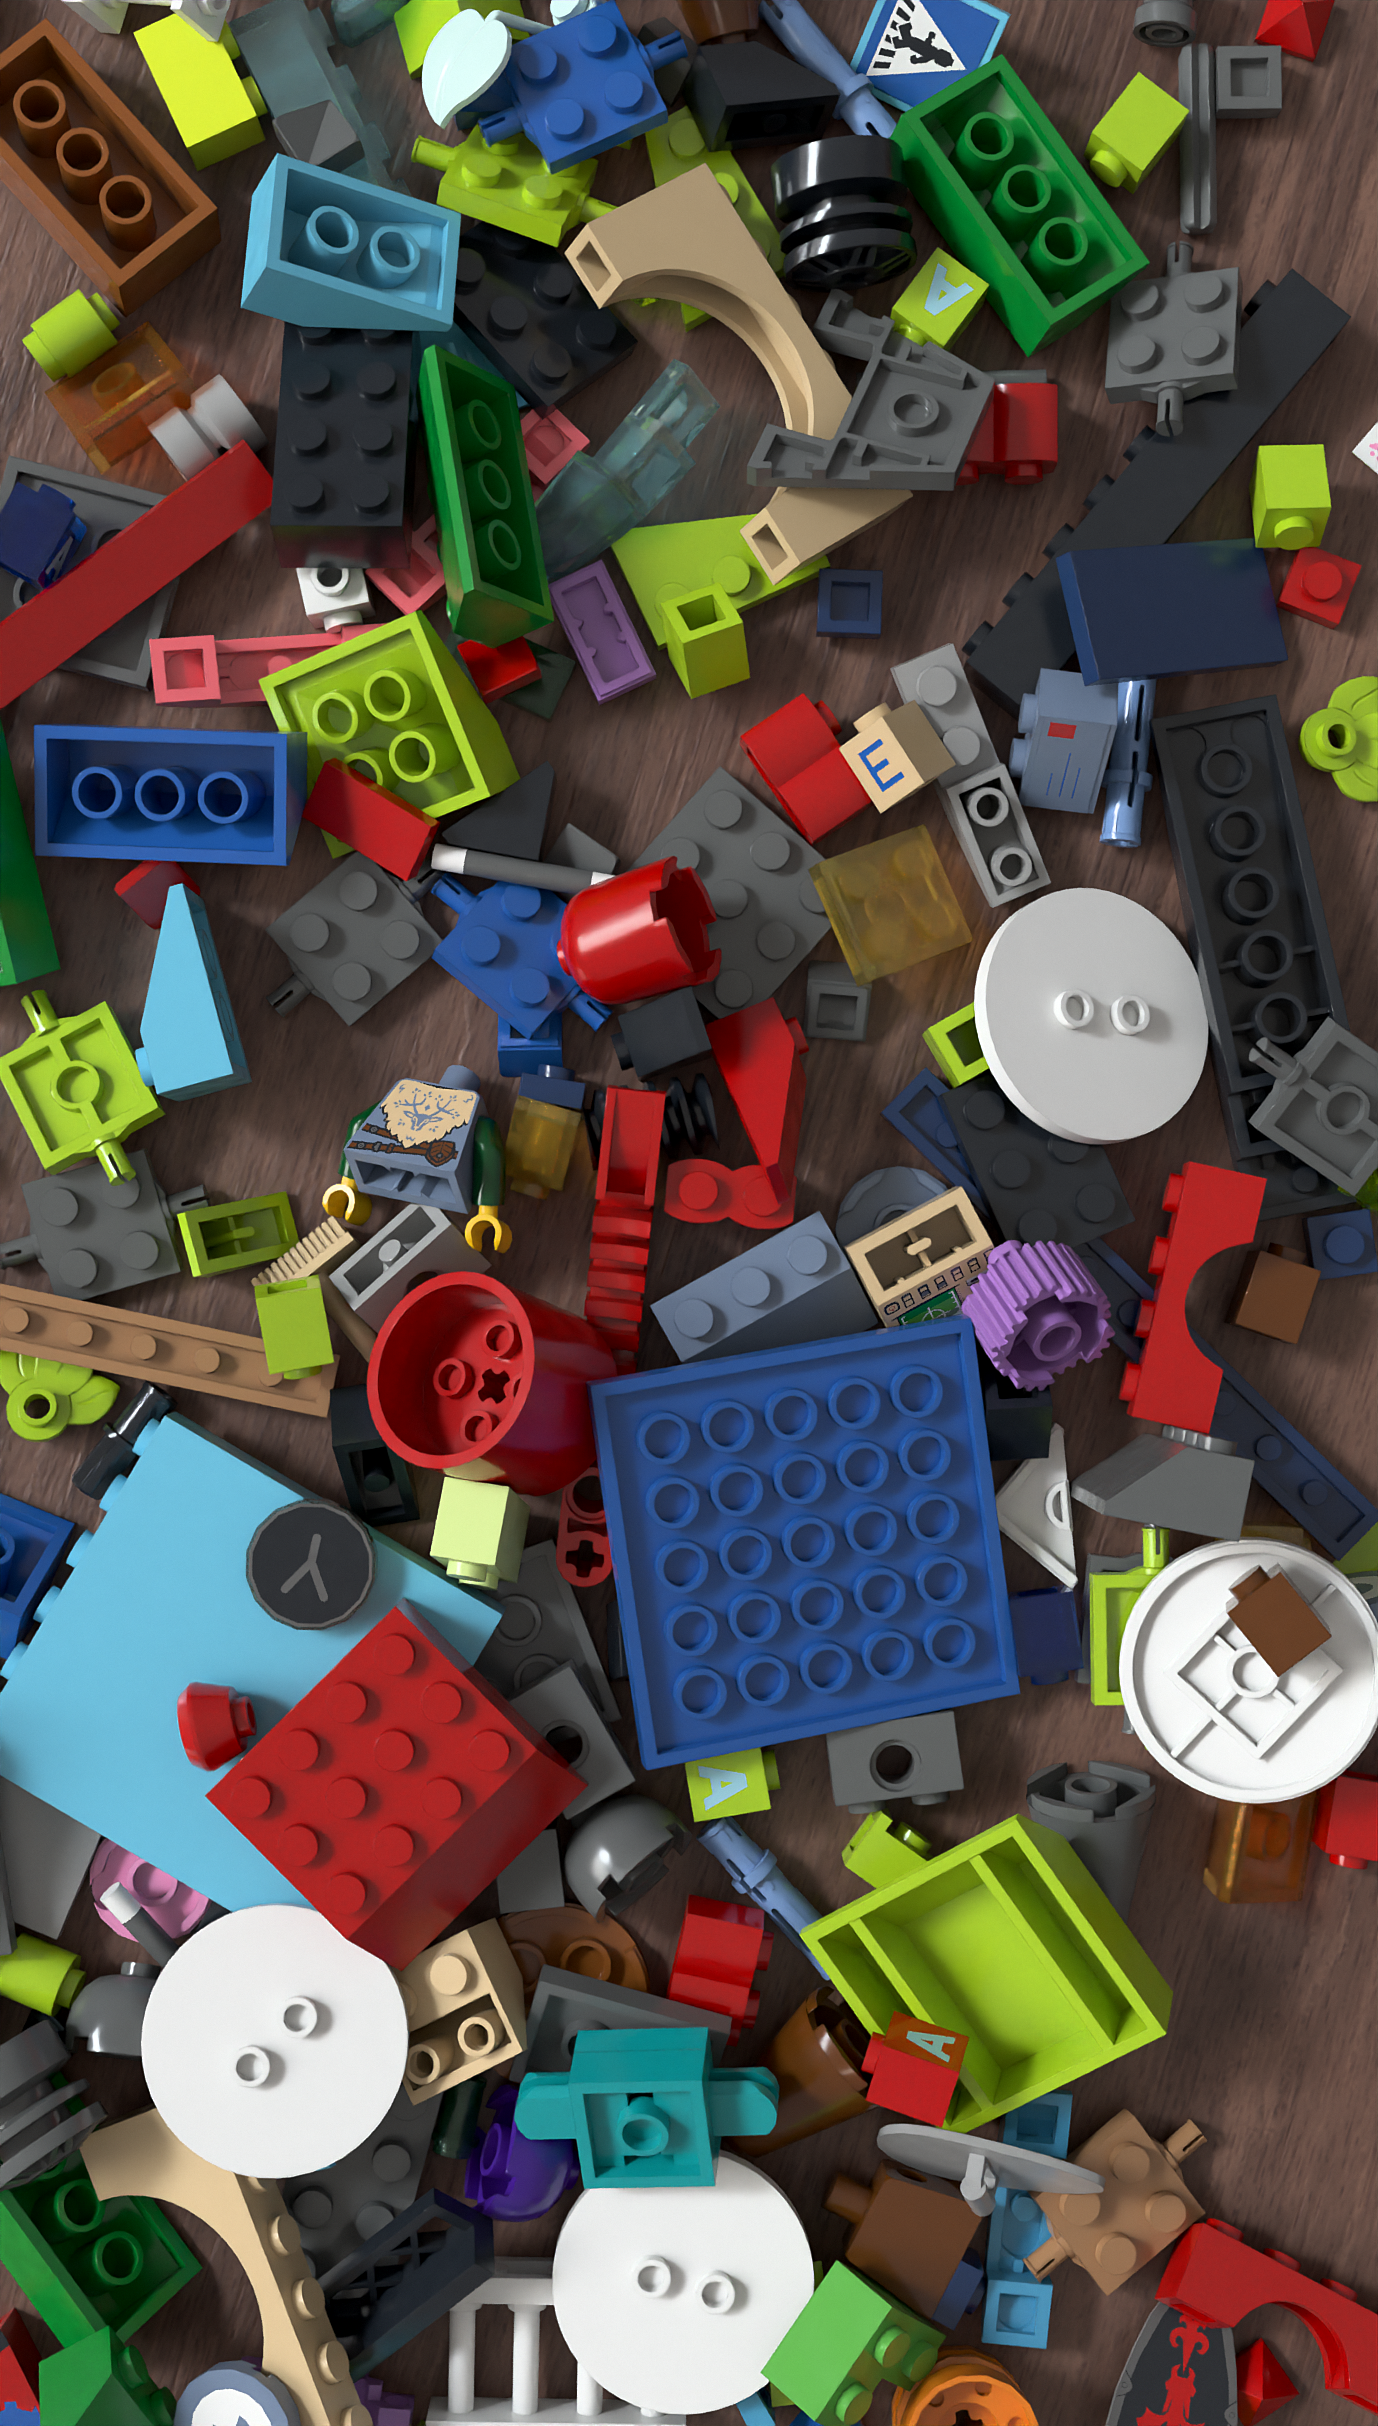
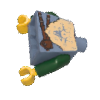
M451 1065L446 1069L439 1084L405 1078L397 1081L382 1100L353 1117L348 1126L337 1172L343 1176L341 1184L331 1186L325 1192L322 1202L325 1211L330 1216L340 1219L345 1212V1205L349 1201L345 1214L346 1221L356 1226H361L367 1222L372 1212V1202L366 1193L465 1214L469 1213L473 1204L479 1205L478 1215L473 1217L466 1225V1241L473 1249L481 1252L482 1234L485 1229L494 1226L496 1233L494 1238L495 1250L505 1253L511 1245L512 1232L506 1223L498 1219V1206L505 1205L506 1157L500 1127L496 1121L489 1118L483 1096L477 1093L481 1086L478 1076L464 1066Z

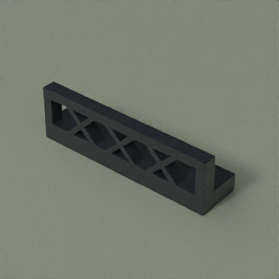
M433 2187L317 2280L323 2290L325 2310L336 2339L342 2344L347 2353L349 2373L353 2383H356L495 2275L492 2218ZM434 2216L452 2225L447 2230L418 2233V2229ZM412 2254V2257L404 2264L375 2267V2263L384 2256ZM369 2288V2291L361 2298L333 2300V2297L341 2290Z

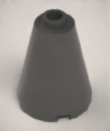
M1088 1761V1772L1068 1773L1067 1762L1053 1764L1037 1770L1027 1779L1026 1800L1031 1819L1066 1838L1127 1925L1156 1803L1155 1785L1150 1787V1776L1144 1771L1129 1765L1108 1761Z

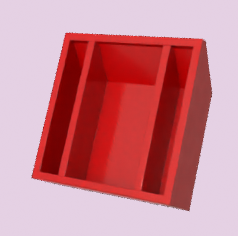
M403 1597L205 1797L346 1940L402 1972L589 1783Z

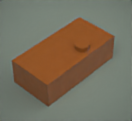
M47 18L0 54V179L118 311L127 318L222 241L218 208Z

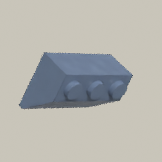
M820 1211L650 1305L682 1364L861 1333L879 1323L850 1264Z

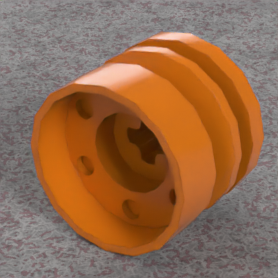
M969 2345L940 2347L937 2350V2361L930 2373L921 2381L916 2382L910 2392L897 2386L891 2401L892 2426H952L956 2423L955 2412L960 2410H966L969 2415L965 2417V2426H1039L1030 2403L1020 2390L1013 2375L993 2355Z

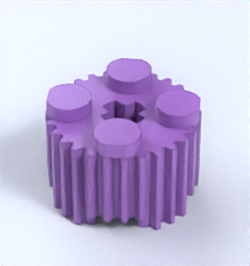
M1008 1240L992 1250L988 1257L989 1265H987L989 1271L987 1273H980L977 1276L980 1281L971 1285L970 1289L973 1294L966 1296L961 1310L963 1314L971 1318L974 1335L996 1369L1003 1376L1008 1375L1017 1389L1025 1386L1027 1391H1031L1037 1386L1039 1391H1041L1047 1385L1055 1382L1052 1377L1053 1373L1063 1374L1067 1366L1075 1367L1076 1361L1079 1358L1089 1363L1094 1358L1102 1357L1101 1349L1109 1347L1110 1343L1107 1339L1115 1335L1114 1330L1106 1320L1111 1317V1313L1108 1310L1111 1306L1106 1294L1070 1246L1063 1243L1056 1245L1054 1241H1049L1044 1245L1042 1241H1037L1031 1247L1029 1243L1022 1245L1017 1240Z

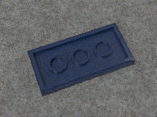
M1255 538L1069 551L1055 558L1084 686L1273 667L1288 661L1263 548H1256Z

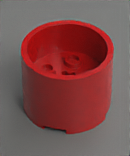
M460 1271L442 1274L420 1284L409 1292L389 1314L378 1333L371 1352L367 1374V1396L371 1416L380 1436L388 1447L404 1460L457 1479L508 1486L517 1495L537 1497L547 1495L567 1486L583 1474L597 1458L586 1382L615 1377L618 1374L613 1354L600 1332L586 1319L484 1274Z

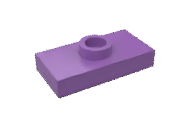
M602 560L548 585L551 605L599 705L656 679L655 670Z

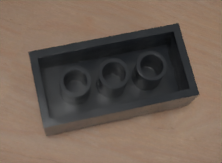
M284 322L270 527L281 568L410 569L418 433V410L415 394L421 368L419 331L303 327Z

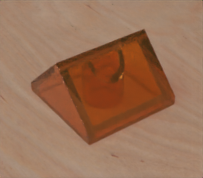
M148 321L120 339L119 343L71 379L69 376H66L44 392L100 474H103L154 439L147 427L175 406L184 410L191 407L190 395L197 390L184 366Z
M1321 1787L1293 1799L1270 1803H1241L1217 1797L1203 1883L1219 1901L1227 1904L1302 1901Z

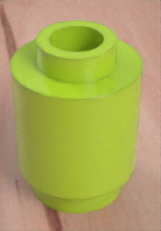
M78 288L33 322L31 327L34 331L23 338L22 341L49 378L56 382L65 374L71 379L119 343L111 331L118 327L120 322L97 292L86 299Z
M25 1932L20 1934L19 1937L16 1936L18 1948L12 1954L0 1956V1995L52 2017L59 2012L62 2006L71 2009L73 2002L83 1989L87 1976L86 1972L79 1970L81 1956Z

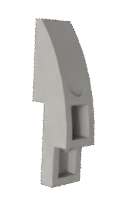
M948 643L890 668L904 705L915 699L956 763L955 766L933 780L932 783L962 851L990 907L994 908L1050 884V878L1005 764L999 762L954 644Z

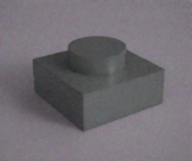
M1281 46L1217 47L1215 51L1216 119L1278 117L1282 109Z

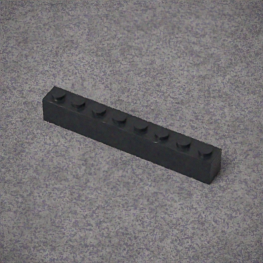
M1293 268L1277 286L1267 279L1243 309L1251 318L1243 326L1240 334L1238 389L1207 392L1186 400L1183 408V431L1176 436L1173 434L1171 425L1170 437L1160 435L1157 431L1155 432L1146 425L1123 454V457L1130 462L1127 468L1116 481L1106 474L1082 505L1090 511L1076 529L1067 522L1061 527L1042 552L1050 561L1035 578L1028 572H1024L1002 600L1010 608L995 627L985 620L963 646L961 651L969 656L963 667L967 680L1016 721L1019 722L1023 694H1035L1041 668L1061 671L1077 652L1055 558L1069 551L1166 544L1338 337L1351 318L1349 314Z

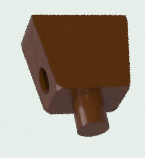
M882 2159L868 2186L837 2171L831 2178L821 2202L822 2208L849 2221L842 2238L844 2253L848 2260L921 2316L931 2320L983 2216L976 2215L964 2199L960 2190L962 2182L932 2175L890 2159Z

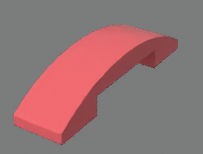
M532 409L520 421L535 509L560 483L590 446V440L558 409L543 420ZM434 514L415 532L412 530L410 569L368 568L365 571V576L405 615L418 610L425 611L447 593L443 565L437 554L438 534Z
M387 623L342 626L341 632L332 634L320 633L215 641L214 635L149 639L156 706L191 708L269 706L259 684V679Z

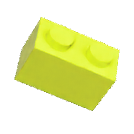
M176 13L133 32L197 171L266 140L258 117L268 113L252 76L240 80L231 60L240 57L241 53L226 20H224L218 42L207 41Z

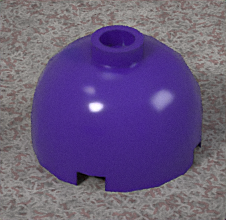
M513 2085L500 2086L490 2096L485 2105L486 2108L496 2110L487 2134L476 2126L466 2163L464 2189L465 2198L477 2200L478 2204L472 2207L473 2209L492 2218L494 2221L518 2223L540 2218L559 2201L564 2190L569 2191L574 2187L581 2166L579 2153L574 2150V2139L530 2140L518 2130L514 2116L520 2087Z

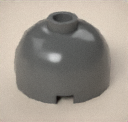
M643 1794L618 1795L606 1803L601 1800L578 1813L571 1820V1825L576 1831L569 1839L565 1848L563 1866L567 1882L581 1904L598 1923L604 1922L606 1907L614 1916H617L650 1891L670 1871L665 1865H662L663 1858L672 1848L682 1856L689 1846L692 1834L670 1809L659 1800Z
M122 1962L121 1974L100 1976L86 1985L73 2002L66 2023L63 2043L68 2051L78 2053L79 2043L82 2040L88 2041L86 2051H94V2056L142 2062V2026L146 2007L160 1975L161 1967L144 1963Z

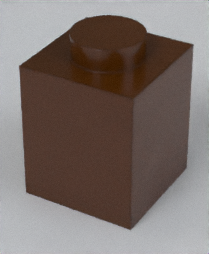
M1270 1243L1267 1252L1261 1250L1248 1251L1224 1323L1283 1343L1297 1344L1321 1271L1304 1265L1307 1254L1283 1245Z
M1279 1563L1267 1572H1265L1261 1565H1257L1239 1577L1228 1588L1234 1597L1226 1602V1613L1277 1677H1280L1332 1637L1329 1625Z

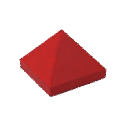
M1268 0L1254 43L1263 46H1281V52L1314 62L1335 0Z
M1262 2337L1235 2355L1237 2414L1244 2426H1254L1299 2395L1298 2390Z

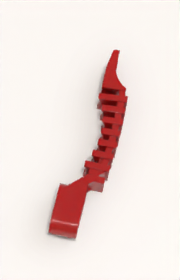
M608 1085L595 1199L598 1200L593 1215V1236L589 1259H593V1261L591 1260L586 1286L590 1287V1291H587L583 1316H587V1321L600 1332L613 1354L617 1374L621 1376L636 1373L638 1358H634L635 1352L638 1353L641 1327H638V1322L641 1323L644 1297H641V1293L645 1291L648 1267L645 1265L648 1263L650 1250V1234L653 1222V1205L656 1194L666 1091H650ZM597 1458L576 1480L563 1487L556 1565L565 1580L579 1587H591L603 1582L610 1574L613 1566L603 1499L599 1501L587 1500L576 1489V1483L579 1479L592 1475L599 1477ZM581 1540L593 1542V1551L595 1553L592 1561L580 1560L578 1548Z

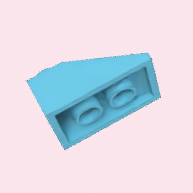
M277 153L252 195L241 308L303 327L448 332L453 323L461 213Z
M183 883L169 887L140 1027L144 1047L135 1050L137 1065L145 1086L155 1085L158 1095L178 1102L252 1082L204 901Z

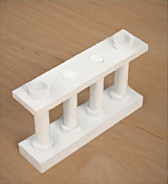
M494 2257L495 2275L450 2309L448 2397H431L426 2426H686V2415L661 2413L635 2406L625 2400L603 2399V2387L586 2372L579 2362L577 2364V2399L538 2398L540 2311L544 2310L546 2305H554L552 2291L554 2257ZM482 2304H508V2308L514 2311L513 2398L474 2397L475 2311L480 2309Z

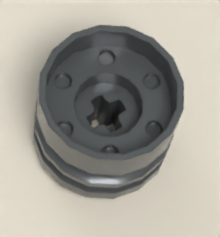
M44 2020L28 2028L0 2046V2159L3 2163L0 2166V2192L23 2184L27 2185L58 2165L82 2147L84 2141L94 2128L109 2115L101 2101L91 2104L75 2115H72L69 2111L68 2106L91 2088L86 2078L71 2082L57 2090L50 2081L63 2068L72 2055L49 2020Z

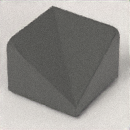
M330 99L284 113L272 120L276 136L291 158L340 173L365 157L360 138Z

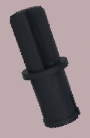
M146 1380L143 1383L141 1390L114 1423L106 1422L102 1428L106 1433L73 1473L72 1482L85 1495L96 1500L103 1498L114 1479L119 1474L122 1475L136 1456L140 1458L139 1455L132 1452V1449L147 1423L152 1418L161 1422L165 1415L170 1414L178 1406V1402L170 1394L152 1381Z

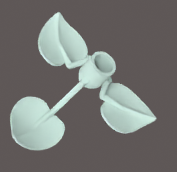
M551 0L550 11L553 15V23L557 25L608 1ZM466 9L449 20L431 42L422 69L423 95L434 122L445 130L451 118L459 110L476 100L500 76L508 63L512 48L511 33L506 26L533 35L551 27L500 10L492 11L484 19L476 10Z

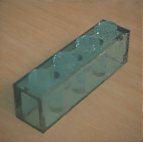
M274 0L229 22L241 57L261 94L272 120L284 113L330 99L355 130L362 142L365 153L364 158L346 168L340 174L412 197L404 179L400 177L391 181L382 161L391 156L376 122L373 120L364 125L354 106L363 101V98L348 65L344 64L336 68L327 51V48L335 45V41L319 7L308 12L303 0Z

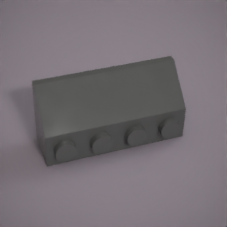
M1164 1424L1162 1436L1144 1432L1072 1480L1069 1485L1071 1497L1103 1515L1239 1542L1255 1461L1236 1455L1238 1442Z

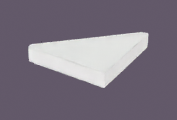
M1053 1422L1051 1425L1049 1458L1023 1459L995 1492L999 1529L1069 1588L1073 1589L1078 1583V1578L1076 1577L1073 1547V1523L1069 1480H1067L1064 1429Z

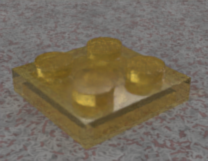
M925 824L821 861L808 869L857 987L956 950L974 941Z

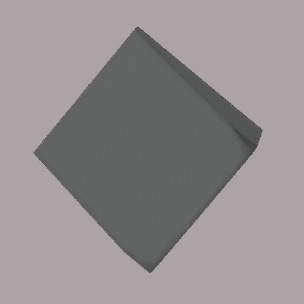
M570 823L565 826L543 862L609 875H615L621 866L619 857ZM551 890L567 904L575 896V894Z
M820 960L809 961L803 1021L804 1037L866 1041L872 990L871 966Z

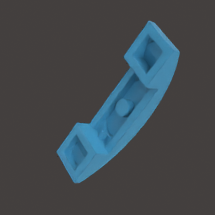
M1054 2089L1001 2115L997 2142L1044 2154L1062 2160V2158L1066 2159L1073 2099L1072 2091ZM997 2187L994 2197L996 2206L994 2211L988 2215L984 2262V2278H986L987 2282L982 2296L981 2340L982 2343L1046 2349L1053 2284L1050 2274L1039 2283L1022 2259L1027 2258L1052 2235L1048 2231L1044 2213L1027 2190Z

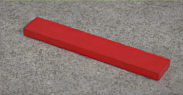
M241 440L0 622V710L271 506L273 478L244 440Z

